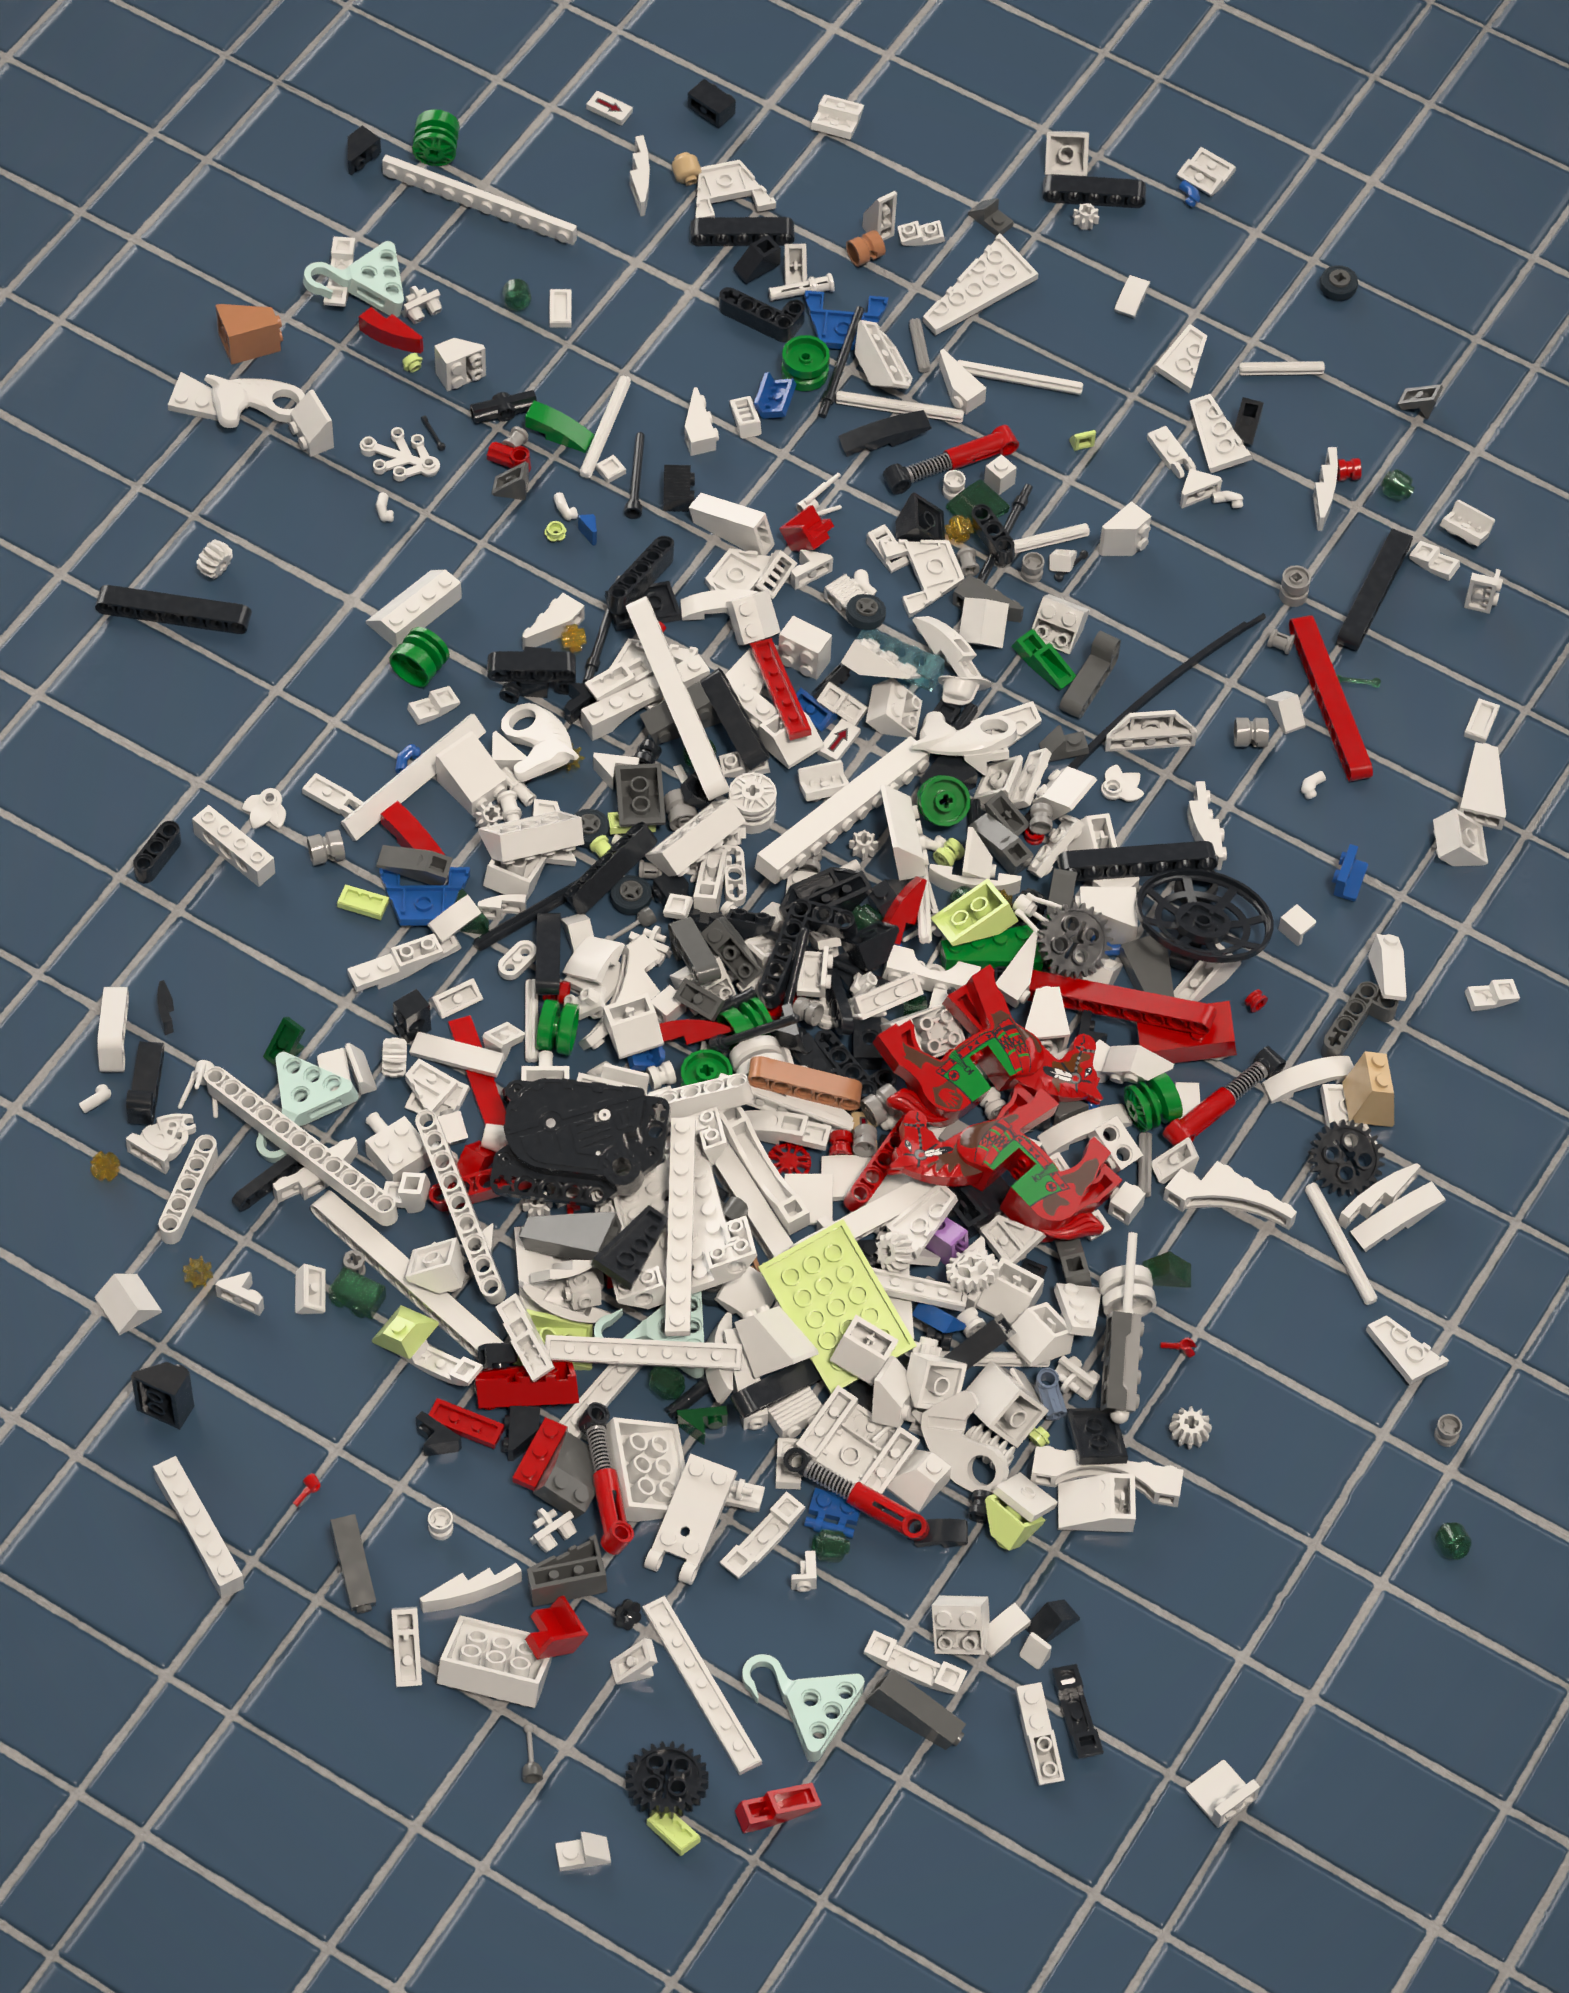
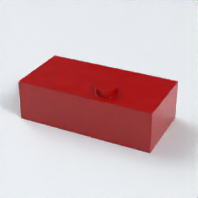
M1230 1001L1207 1003L1216 1009L1217 1014L1210 1032L1206 1035L1137 1022L1140 1046L1171 1063L1235 1056L1237 1053Z

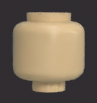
M688 152L677 155L671 165L676 181L687 186L695 184L698 181L699 174L702 172L697 157Z

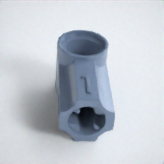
M1044 1368L1039 1371L1034 1390L1039 1396L1041 1404L1049 1410L1045 1415L1046 1420L1054 1421L1066 1416L1067 1410L1058 1384L1059 1375L1051 1368ZM1042 1381H1049L1052 1385H1044Z

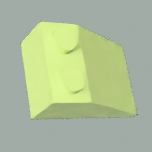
M986 879L931 917L933 923L952 946L1001 934L1018 922L1010 904L989 879Z
M526 1309L544 1345L546 1335L593 1337V1324L572 1321L560 1316ZM518 1356V1359H517V1363H513V1365H517V1366H522V1365H523V1363H522V1361L520 1360L519 1356ZM572 1362L574 1370L592 1369V1363Z

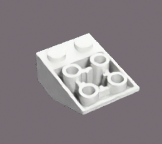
M865 638L854 640L841 661L842 664L859 675L901 679H920L921 675L916 673L918 670L916 667L907 662L905 664L898 661L899 657L889 650L887 652L879 648L880 644L871 638L868 640Z
M942 1004L880 1025L883 1032L896 1023L900 1026L911 1020L914 1024L915 1036L922 1052L935 1058L946 1054L948 1050L954 1049L965 1040L959 1021Z
M1108 1473L1058 1483V1530L1133 1532L1136 1520L1135 1474Z

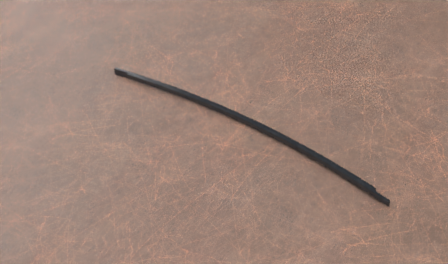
M1262 613L1248 623L1242 622L1168 674L1128 707L1088 745L1089 754L1077 756L1068 767L1077 770L1106 740L1107 734L1127 714L1136 713L1185 672L1241 633L1264 620L1266 615ZM1030 810L1024 816L1029 823L1032 819L1030 816Z

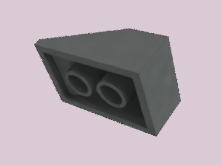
M661 763L615 766L619 827L634 826L642 821L647 826L666 825Z
M566 1431L533 1494L564 1514L571 1511L574 1516L573 1520L586 1512L596 1493L592 1477L594 1467L589 1445Z

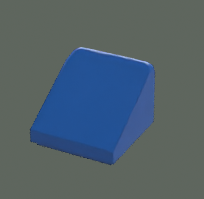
M594 514L579 515L578 529L592 546L596 545V517Z

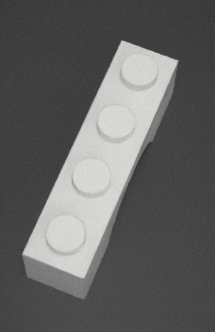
M894 945L888 961L884 963L882 978L893 981L909 973L916 972L922 990L933 992V988L947 990L949 987H954L957 990L964 986L972 975L980 971L981 967L958 961L949 970L933 971L919 963L913 949Z

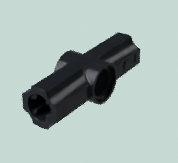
M533 390L509 395L507 392L497 393L492 397V400L470 405L472 420L474 423L496 418L500 421H509L517 413L528 411L533 401H537L536 394Z

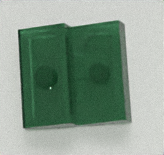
M981 479L962 490L946 504V508L974 534L977 533L972 527L973 507L978 504H985L990 507L997 518L1007 513L1010 505Z

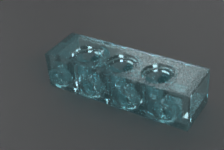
M876 629L861 630L856 640L863 638L875 640L880 644L879 648L881 650L893 652L900 657L898 661L903 664L907 662L918 669L916 673L921 675L920 679L902 680L933 692L938 684L937 679L944 673L945 659L936 654L925 652L917 646L901 642L895 637L882 634Z

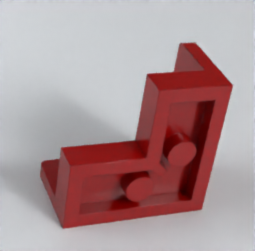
M809 505L781 526L779 530L791 551H800L801 549L815 550L830 538L827 532L834 525L831 519H821L814 506Z
M559 1596L550 1608L539 1609L533 1612L530 1617L540 1632L530 1633L525 1641L537 1660L574 1653L589 1634L565 1596Z

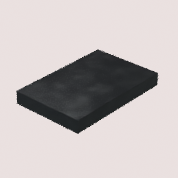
M670 581L653 583L639 598L647 596L658 621L667 623L681 620L682 614ZM605 591V599H606V601H607V604H608V591ZM628 611L621 615L612 614L617 631L635 628Z
M1100 1408L1066 1409V1420L1078 1465L1127 1464L1128 1455L1119 1424L1112 1421L1110 1413L1100 1412Z

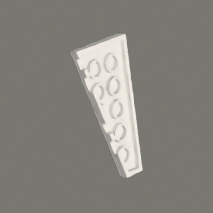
M999 233L991 246L988 245L985 248L984 253L979 259L976 258L957 279L956 284L953 287L950 286L944 297L923 316V323L937 335L1037 280L1038 273Z

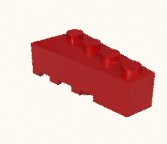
M552 1361L554 1369L535 1382L532 1381L524 1365L507 1367V1369L481 1371L474 1379L478 1407L491 1410L497 1407L579 1403L577 1378L573 1363Z

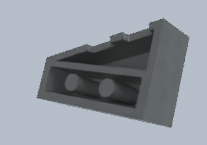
M700 682L688 687L687 690L703 728L721 723ZM666 700L640 714L651 737L658 745L681 737Z
M596 1534L589 1537V1541L577 1547L576 1545L569 1547L568 1551L560 1556L555 1557L554 1555L527 1569L528 1588L533 1607L554 1603L559 1596H565L567 1600L607 1592L606 1572Z

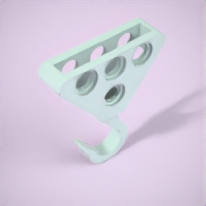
M390 241L383 242L344 270L324 262H315L308 265L304 271L303 284L313 294L329 299L332 298V290L312 279L313 275L322 274L342 287H348L349 293L389 316L391 314L396 317L401 315L404 296L395 245Z
M281 1052L276 1056L282 1104L281 1113L298 1126L306 1125L358 1100V1092L350 1080L287 1052ZM339 1087L337 1090L332 1091L333 1088ZM260 1132L258 1133L256 1146L266 1161L276 1163L287 1155L282 1149L278 1151L267 1150L266 1137Z
M701 1291L691 1296V1308L695 1309V1311H691V1329L696 1330V1333H691L690 1336H666L663 1333L665 1331V1304L643 1320L623 1339L704 1343ZM623 1309L601 1317L595 1324L594 1337L604 1338L602 1336L603 1330L610 1327L623 1316ZM678 1367L694 1378L702 1377L705 1368Z
M765 1654L751 1657L745 1663L742 1671V1682L745 1689L751 1693L756 1703H758V1693L750 1674L757 1667L771 1669L775 1675L782 1700L787 1706L806 1759L810 1762L818 1761L863 1695V1676L860 1674L790 1680L783 1671L779 1661L774 1657ZM846 1693L849 1694L851 1698L843 1699L839 1695ZM814 1701L816 1705L807 1706L805 1702ZM829 1713H834L838 1717L835 1719H830L826 1715ZM816 1733H821L825 1737L822 1739H816L813 1737V1735Z

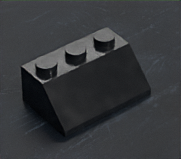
M169 1362L134 1371L131 1375L137 1411L180 1430L194 1408L190 1372L180 1364L174 1365Z

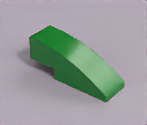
M533 401L525 416V427L544 433L546 440L584 453L587 452L593 441L594 434L562 412L540 402Z
M1034 629L1021 636L1012 645V648L1038 675L1058 690H1062L1076 678V674L1049 642L1046 645Z

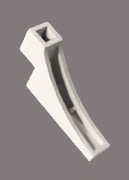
M642 934L627 944L621 953L622 961L619 979L610 1004L647 992L652 1000L660 993L646 972L657 965L655 960L661 955L646 935ZM603 1016L590 1033L579 1042L583 1050L590 1047L594 1050L605 1042L603 1037L608 1034V1031L603 1021Z
M1218 1161L1202 1180H1199L1194 1173L1187 1172L1181 1168L1165 1187L1163 1197L1164 1201L1181 1212L1185 1209L1201 1207L1241 1210L1264 1217L1288 1230L1293 1226L1297 1211L1291 1205L1279 1201L1269 1191L1262 1190L1254 1185L1250 1179L1243 1178L1234 1172L1230 1166L1223 1165Z

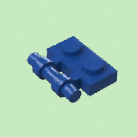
M815 1488L808 1514L817 1517L816 1519L806 1517L804 1526L813 1528L815 1532L821 1533V1531L835 1534V1537L843 1538L844 1536L853 1539L855 1529L846 1527V1525L857 1526L861 1511L847 1504V1498L844 1499L843 1496L840 1497L839 1494L836 1495L834 1492ZM825 1518L838 1521V1524L826 1522Z

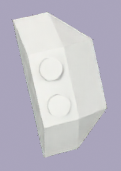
M860 320L857 328L855 355L867 376L868 382L873 386L908 389L913 378L896 346L885 333L879 330L880 326L876 322Z
M1175 710L1129 713L1107 734L1105 752L1195 746L1197 729Z

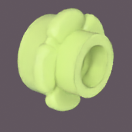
M417 353L408 355L402 361L403 369L406 371L410 370L411 373L419 370L422 367L423 358L419 357Z
M553 521L547 525L545 535L548 540L556 542L566 537V528L561 522Z
M1041 1426L1037 1429L1034 1428L1028 1435L1029 1439L1038 1447L1050 1443L1048 1440L1050 1437L1049 1433Z

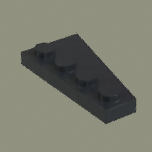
M648 1205L593 1258L591 1265L631 1291L661 1236L668 1217Z

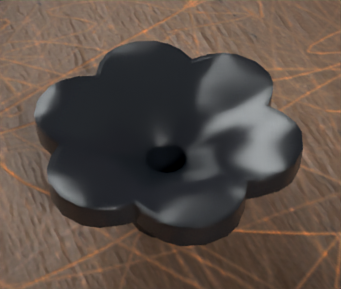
M625 1599L614 1611L616 1616L615 1625L620 1628L623 1627L625 1630H631L634 1624L639 1623L641 1620V1614L639 1613L641 1605L638 1602Z

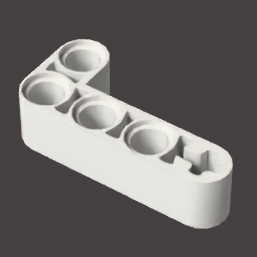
M104 987L98 1031L100 1072L125 1071L124 1041L129 1006L128 987Z

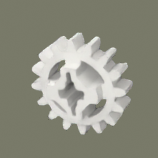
M975 1248L973 1252L965 1249L964 1254L957 1252V1258H950V1264H946L947 1280L950 1281L951 1287L957 1286L958 1291L965 1288L967 1293H970L972 1289L980 1292L981 1287L988 1289V1283L995 1284V1277H999L998 1260H995L994 1254L988 1255L987 1250L980 1253L978 1248Z

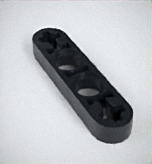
M828 968L827 975H831V988L826 989L825 998L836 1032L839 1035H851L854 1030V1017L837 968Z
M287 1154L236 1192L232 1198V1203L240 1211L247 1210L273 1191V1183L278 1179L293 1175L304 1166Z

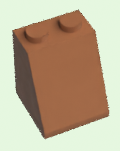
M215 305L218 334L231 365L281 351L280 342L283 341V336L279 328H282V323L279 315L275 316L272 307Z

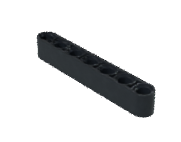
M1393 528L1391 529L1341 627L1336 643L1356 651L1359 650L1411 546L1413 536Z
M103 585L100 588L95 605L96 610L104 615L233 634H244L247 632L252 613L249 607L242 604L113 585Z
M1209 841L1064 851L1057 857L1059 869L1077 872L1076 881L1154 876L1163 871L1180 868L1212 871L1218 865L1214 845Z

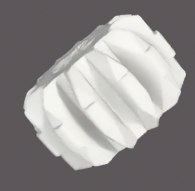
M216 539L209 542L199 554V559L196 562L197 569L205 576L213 579L221 576L233 558L232 549L224 542L222 543Z
M391 1037L383 1041L382 1073L384 1076L397 1078L405 1075L407 1042L405 1039Z
M890 1231L880 1235V1241L876 1243L878 1251L875 1254L878 1255L877 1263L881 1264L883 1270L896 1273L910 1267V1262L914 1261L912 1253L915 1250L911 1248L913 1241L908 1239V1234Z
M1192 1406L1189 1407L1188 1412L1181 1408L1179 1414L1174 1413L1169 1426V1430L1172 1432V1440H1179V1447L1184 1443L1187 1444L1189 1450L1193 1444L1200 1448L1202 1441L1207 1442L1212 1429L1211 1424H1209V1415L1202 1416V1409L1194 1412Z

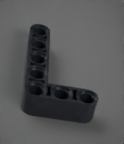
M798 899L792 903L758 986L760 999L766 1008H776L783 1000L801 928L807 927L809 933L811 930L841 939H852L858 933V927L852 912L806 899ZM801 912H806L804 915H798ZM828 917L827 920L820 921L822 918ZM850 923V925L842 927L843 924ZM793 932H798L796 935H790ZM785 952H791L790 954H788V955H786V956H783V955H782V954L785 953ZM777 972H783L781 975L774 976ZM769 992H775L771 996H766Z

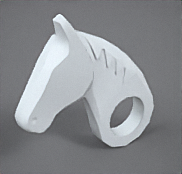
M209 374L204 379V381L212 386L213 402L220 425L226 428L237 427L241 412L249 406L265 413L276 421L289 423L291 422L290 412L294 408H279L274 404L273 400L278 397H288L298 404L305 396L298 387L280 381L268 379L226 380Z
M969 1390L959 1392L933 1405L924 1413L914 1409L912 1414L921 1424V1430L929 1451L952 1467L950 1479L956 1484L971 1492L974 1490H986L993 1493L998 1484L1007 1480L1009 1474L1008 1463L1001 1451L990 1445L974 1441L964 1435L969 1415L979 1406L975 1393ZM979 1455L988 1457L995 1465V1478L990 1484L980 1483L973 1474V1461Z

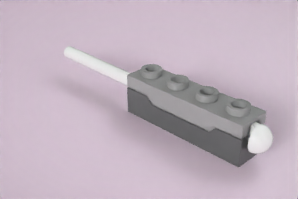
M1133 1232L1128 1233L1123 1311H1112L1106 1316L1100 1412L1110 1413L1112 1421L1117 1424L1125 1423L1129 1415L1138 1409L1140 1396L1137 1394V1385L1141 1381V1370H1138V1363L1143 1354V1348L1140 1346V1336L1142 1337L1144 1333V1322H1141L1142 1314H1135L1132 1310L1138 1236L1137 1233Z

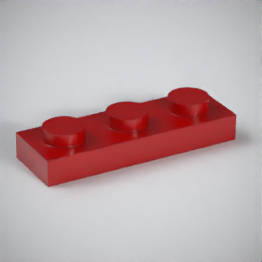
M439 1398L436 1399L428 1414L457 1435L495 1449L505 1430V1424Z
M545 1417L512 1477L514 1483L530 1490H535L565 1432L568 1431V1426Z

